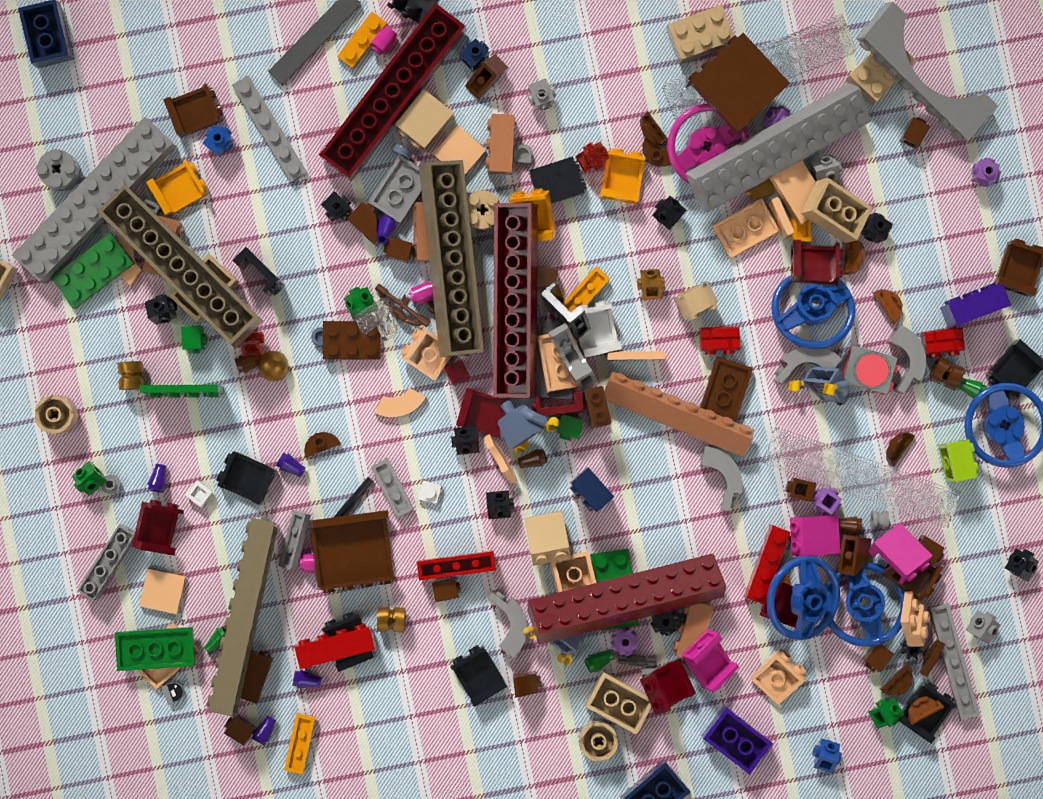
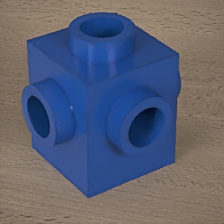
M215 125L214 128L211 127L207 131L206 139L202 143L221 158L225 151L228 152L233 147L234 139L230 136L232 132L225 126L220 128Z
M821 739L819 744L814 746L812 756L815 757L814 768L833 773L842 757V753L839 752L840 744Z

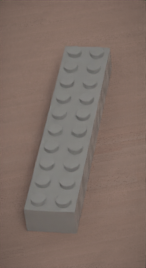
M847 83L687 172L686 175L698 206L710 212L871 122L861 88Z
M144 117L12 256L39 282L46 284L106 221L97 211L124 184L134 192L177 146L150 120Z

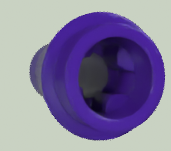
M384 216L378 220L377 241L379 243H387L389 237L396 229V223L392 217Z
M284 452L276 464L279 470L297 475L298 477H301L306 468L289 453L285 454Z
M155 464V468L147 483L148 490L163 493V490L166 489V465Z
M301 669L300 671L295 670L292 686H296L297 689L320 688L322 677Z
M266 715L265 719L252 732V739L265 746L270 740L276 720Z

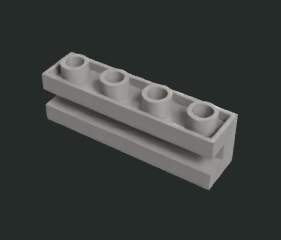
M124 524L117 526L78 588V592L93 601L100 598L131 549L135 534L134 530Z

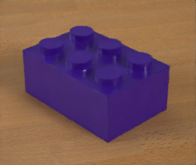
M995 282L980 288V293L976 289L963 294V299L958 296L945 301V306L940 307L948 329L1011 306L1004 285L997 286Z
M725 705L701 735L705 741L749 775L773 745L767 737Z

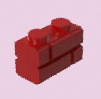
M703 327L699 329L700 352L705 351V355H716V351H724V354L728 355L735 354V351L740 350L739 327Z
M962 327L921 333V342L925 354L929 355V358L941 357V353H948V356L960 355V351L965 350Z

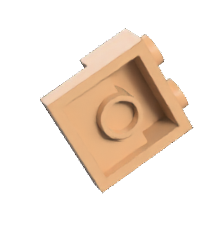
M421 327V329L417 328L412 334L413 340L410 345L406 344L401 350V359L435 381L451 356L440 357L438 337L424 327Z
M907 591L904 594L900 623L908 646H924L925 639L928 638L927 623H930V613L926 611L924 604L918 603V599H915L913 591Z
M779 649L750 678L777 705L794 692L805 681L807 676L805 674L806 670L802 665H795L791 661V655L784 650L782 652Z

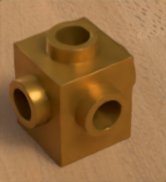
M660 269L640 270V278H637V288L641 290L643 300L662 299V288H665V279L661 277Z

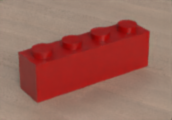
M769 525L744 594L745 598L764 604L770 584L776 575L788 542L790 531Z
M494 550L416 561L419 581L496 571Z
M366 623L354 626L355 630L347 631V628L336 631V635L329 636L326 633L317 636V640L310 641L309 638L298 641L299 644L294 646L299 668L304 669L375 650L377 646L372 627H366Z

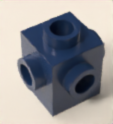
M475 38L472 42L468 41L463 46V51L459 54L460 60L474 72L489 58V47L483 41L479 42Z

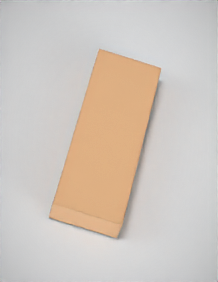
M664 351L607 353V360L665 359Z

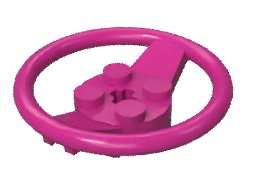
M708 103L696 105L683 112L673 124L668 136L667 149L670 163L679 177L688 184L690 183L685 170L697 164L701 165L727 150L726 146L740 135L742 142L749 138L745 126L733 138L728 133L731 128L727 124L717 128L701 127L693 130L688 135L686 147L676 156L675 141L680 127L688 118L697 113L705 111L715 112ZM704 141L709 144L708 150L702 149Z

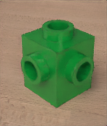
M359 287L353 288L349 291L350 294L344 298L346 308L349 310L352 319L369 315L377 308L368 287L362 289Z
M90 461L72 475L75 481V488L81 493L84 491L89 496L107 481L102 471Z
M886 698L880 699L875 703L876 707L868 711L877 729L887 725L888 727L894 726L899 722L898 719L904 715L895 698L886 700Z

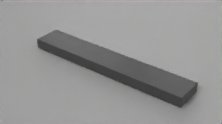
M337 0L268 72L283 86L362 5L361 2L358 0Z

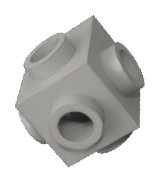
M546 78L528 85L530 94L527 96L531 106L535 105L536 110L541 108L542 111L552 107L551 104L554 103L556 93L553 86L549 87Z
M833 154L811 161L812 176L815 181L829 178L834 182L840 181L842 166L840 161H836Z
M977 611L971 618L966 631L989 645L993 637L997 635L1001 625L995 621L997 617L986 611L984 614Z

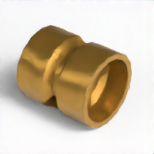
M142 361L117 363L118 374L122 375L118 381L119 390L140 389V385H144L143 378L139 376L143 373Z
M378 606L377 631L388 632L389 629H392L393 632L404 633L406 608L395 607L391 610L390 607Z

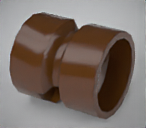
M938 358L932 367L929 380L937 384L943 383L944 387L955 391L963 378L965 368L956 364L950 365L949 361Z

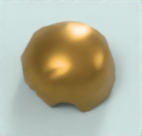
M269 351L263 354L259 363L261 376L268 381L282 380L288 371V360L285 355L278 351Z

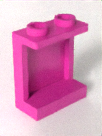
M838 515L790 517L792 556L840 554Z
M898 523L873 542L868 551L873 557L879 553L901 576L900 584H903L905 581L911 582L917 576L918 571H925L930 566L929 561L933 556L901 523Z
M707 629L682 654V657L701 687L714 693L734 674L739 665L729 659L719 643L722 640L720 634Z

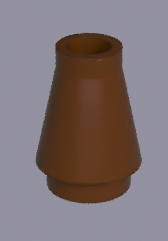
M261 352L238 355V358L234 359L238 372H244L245 374L257 367L261 360Z
M537 448L519 457L518 463L521 469L541 467L547 463V457L543 448Z
M857 516L839 518L840 531L856 535V533L861 534L862 518H857Z

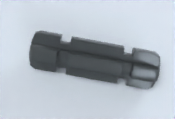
M619 654L618 663L624 665L628 663V665L641 667L646 665L647 667L654 668L656 658Z

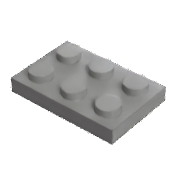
M399 155L368 203L401 224L422 192L419 167Z

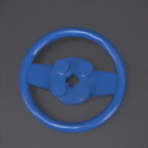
M791 275L779 284L772 298L771 311L777 329L787 340L803 348L823 349L837 344L849 333L855 320V302L850 290L840 279L834 287L824 288L817 284L806 286L801 290L795 304L781 316L779 313V302L784 290L792 283ZM845 301L847 302L848 316L846 323L834 337L814 342L803 340L789 331L804 323L808 326L823 324L830 319L835 307ZM812 302H814L815 304L818 303L819 306H818V307H814V306L812 305Z
M999 383L982 390L970 403L964 421L966 439L973 443L975 454L983 461L1003 468L1017 467L1035 458L1043 448V402L1030 389L1014 383ZM1005 391L1019 392L1028 397L1037 407L1041 417L1040 437L1033 449L1026 455L1024 454L1020 439L1024 434V419L1016 408L1010 407ZM987 396L988 414L982 423L983 431L988 439L999 444L1008 460L997 459L985 453L979 447L973 435L972 420L975 410ZM1002 420H1004V422H1007L1006 429L1000 428Z
M813 556L795 558L780 568L774 576L767 594L768 616L772 625L780 634L792 640H806L817 636L828 627L835 617L840 602V585L835 571L824 560ZM816 565L822 568L828 575L832 585V594L821 584ZM798 566L800 584L793 586L791 597V611L798 616L795 632L786 629L776 615L775 595L782 578L791 569ZM826 611H828L827 615L823 619L822 616H824ZM823 619V621L816 626L817 622Z
M866 562L856 576L848 575L850 591L846 598V609L855 621L860 622L867 639L848 635L839 628L834 619L828 626L835 635L849 644L861 647L877 646L889 641L902 628L900 621L905 591L894 584L900 598V613L894 626L883 634L881 615L885 607V597L880 589L870 584L864 570H872L882 574L885 569L884 566ZM836 572L838 581L846 574ZM829 580L826 588L832 593V585ZM862 598L870 600L871 603L868 604V608L860 605Z

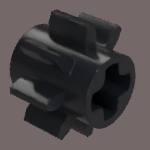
M906 640L904 643L900 642L903 646L900 653H907L906 658L908 660L911 656L917 660V655L924 653L920 648L921 646H915V649L909 650Z

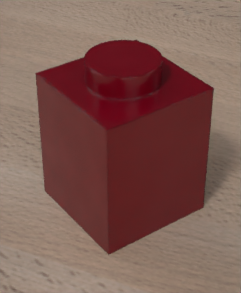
M462 360L444 368L453 386L471 378Z

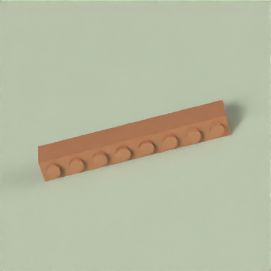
M612 371L604 389L606 400L610 403L739 456H745L753 439L754 429H751L748 425H741L728 417H722L711 410L700 408L692 402L683 401L675 395L662 392L658 388L644 385L641 381L627 378L624 374Z

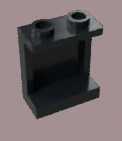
M573 156L529 170L534 190H549L551 204L578 195L582 196L585 194L584 190L587 189L584 178L580 179L578 172L581 171L578 160L574 161Z
M247 247L232 260L243 270L252 263L270 281L263 289V292L268 296L272 294L275 296L282 290L281 285L283 282Z
M556 282L544 289L541 295L548 312L561 325L566 323L576 340L591 329L586 312L581 306L570 312L562 304L564 298Z
M1018 339L1009 346L985 375L989 377L987 380L992 385L1014 383L1027 387L1038 373L1043 371V359L1021 339ZM1005 391L1006 397L1013 400L1018 399L1021 394L1015 391Z
M232 451L231 454L228 453L224 461L226 467L217 476V486L249 499L255 504L262 505L277 469L236 451Z
M352 611L343 615V619L336 622L335 619L325 622V627L321 628L324 634L328 633L329 636L336 635L338 630L347 628V631L355 630L354 626L363 623L359 613L354 614ZM374 650L338 659L335 660L336 668L340 672L372 659L376 655Z
M479 645L474 646L468 650L470 654L465 657L462 655L452 660L453 664L450 666L470 697L474 707L507 687L506 681L484 645L481 647Z
M921 682L902 709L904 715L898 721L932 744L936 738L934 734L952 708H956L957 705L953 703L955 699L947 693L940 694L937 691L939 688L933 683L928 682L926 684ZM926 696L940 701L944 706L943 709L911 725L908 718L911 704L917 699Z

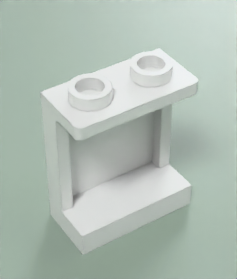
M599 301L595 303V306L589 308L588 305H582L581 307L585 310L591 329L578 339L580 352L583 357L586 358L622 349L621 342L617 339L611 308H613L612 304L606 303V301Z

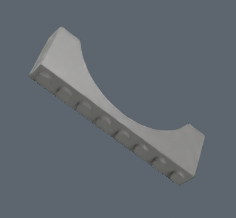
M894 2L885 3L856 37L860 42L859 45L864 50L870 51L874 55L873 59L877 63L883 64L887 68L886 72L892 77H896L900 81V86L905 90H909L913 94L912 97L917 102L922 103L930 115H935L939 119L938 123L952 132L951 135L957 141H969L998 105L985 93H976L969 97L956 99L941 95L926 86L912 69L906 55L904 25L907 15Z

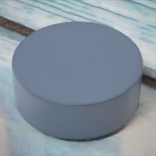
M395 144L392 149L394 153L408 160L412 155L410 150L399 144Z
M322 327L316 328L311 334L312 342L319 347H323Z

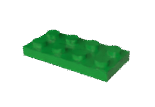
M110 232L51 277V279L72 308L76 309L133 266L135 262L114 233Z
M218 384L140 385V393L146 394V397L161 398V394H165V397L180 398V394H184V397L199 398V394H204V397L217 398L219 394H224V386Z
M628 549L590 554L596 583L632 574ZM639 620L601 629V631L639 625Z
M193 627L115 632L117 671L196 665Z

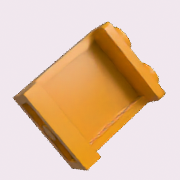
M613 148L612 151L608 150L600 198L637 205L646 157L642 156V153L639 152L627 154L623 153L624 150Z
M187 159L183 161V164L156 180L152 178L146 182L167 217H171L208 195L206 192L207 184L203 178L199 180L196 174L199 172L197 167Z
M535 189L532 190V193H525L524 191L514 192L508 199L509 203L538 204V242L553 240L557 234L549 190Z

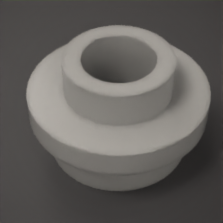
M115 475L105 476L107 481L101 486L102 490L107 494L116 493L121 486L119 478ZM109 481L113 482L112 488H109L107 486V483Z

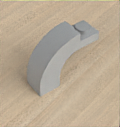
M564 323L550 331L551 341L580 391H584L598 383L593 370L581 354L567 324Z
M898 325L889 338L888 343L898 348L906 359V370L894 389L897 393L904 394L911 390L914 384L912 380L916 382L922 380L926 369V354L919 338L908 328Z
M799 347L788 352L780 359L785 366L781 365L775 371L776 377L773 380L779 385L782 384L794 368L802 363H810L817 367L835 368L842 358L827 348L807 349Z
M704 446L699 465L713 468L722 475L725 482V491L720 509L730 511V508H734L736 497H733L734 493L742 494L743 482L740 470L734 460L726 453Z
M492 591L488 599L502 609L510 621L509 632L499 644V647L515 658L522 649L527 635L523 633L524 628L527 627L524 611L513 597L507 603L505 601L506 597L499 591L494 593Z

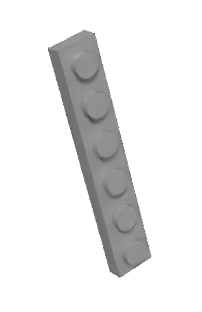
M247 75L232 84L290 182L293 183L308 174L250 77Z
M949 603L929 607L937 640L945 643L941 654L954 701L957 705L959 719L962 721L980 716Z

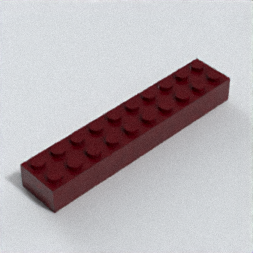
M434 3L319 154L320 158L352 182L394 127L395 123L465 34L466 25Z
M494 203L493 397H537L538 204Z
M714 553L531 599L528 600L527 611L538 645L723 598L726 584Z

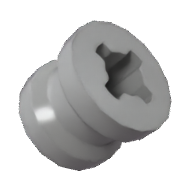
M877 511L871 512V530H876L877 528L888 530V511H883L882 513Z

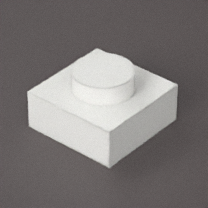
M197 480L185 496L199 507H202L213 491Z
M423 481L418 499L437 504L442 485Z

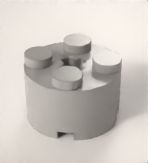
M52 149L46 152L39 159L36 166L40 180L54 190H70L80 179V165L78 161L62 150Z

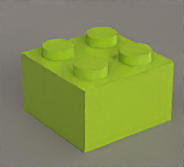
M969 439L938 445L946 482H959L978 478L979 467L973 458L975 449Z

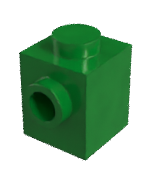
M200 325L182 326V350L188 351V354L200 353L199 350H205L207 334H204V327Z
M563 414L561 418L557 417L559 425L555 429H557L556 433L560 434L559 438L569 441L571 438L579 439L584 420Z

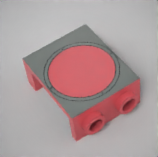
M852 345L849 347L842 374L850 385L879 392L881 395H888V392L892 391L894 381H891L893 373L896 374L899 363H897L898 357Z

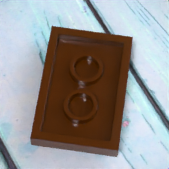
M323 321V360H380V321Z
M716 356L700 408L711 410L717 415L728 417L736 422L753 368Z

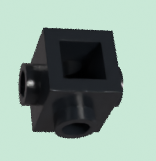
M335 191L321 204L327 211L325 215L332 222L336 220L339 224L342 221H347V217L353 210L349 206L351 202L344 195L340 197Z
M669 196L665 201L661 199L656 204L655 208L657 210L652 216L670 230L687 210L676 199Z
M880 213L869 214L860 234L866 240L877 244L887 239L893 223L886 220Z
M166 294L157 295L155 298L145 301L147 317L154 324H165L177 318V304Z
M477 426L454 428L455 436H451L452 448H456L457 455L480 453Z
M509 490L486 492L488 520L511 518V510L514 509V499L509 497Z
M1015 548L1014 552L1009 556L1005 569L1028 582L1032 574L1036 572L1039 561L1034 558V553L1026 549L1021 551Z
M674 610L651 616L653 622L650 624L655 633L659 632L661 635L669 636L676 631L675 628L678 627L676 621L679 618ZM663 619H668V620H669V624L666 625V626H663V625H662V620H663Z

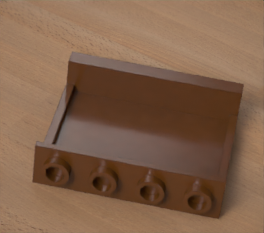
M744 33L739 37L734 35L727 42L729 46L726 49L721 47L714 54L716 58L712 61L708 59L701 66L703 70L699 73L695 71L688 78L690 82L685 86L686 88L692 86L731 128L728 133L732 138L790 84Z
M388 510L309 520L317 590H323V593L335 592L334 588L342 587V591L352 590L354 585H361V588L372 587L374 582H380V585L392 584L391 580L397 579L393 574L386 519L389 518Z

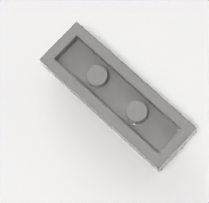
M386 458L371 466L396 517L398 518L412 511L414 507L389 459Z
M293 510L278 566L292 571L297 570L311 515Z

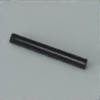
M367 477L334 517L344 516L374 481Z

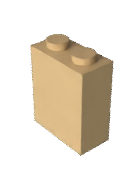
M423 89L395 123L396 132L403 138L407 136L411 139V144L416 149L420 150L422 148L426 151L452 120L454 113Z
M562 511L524 518L533 566L571 559Z

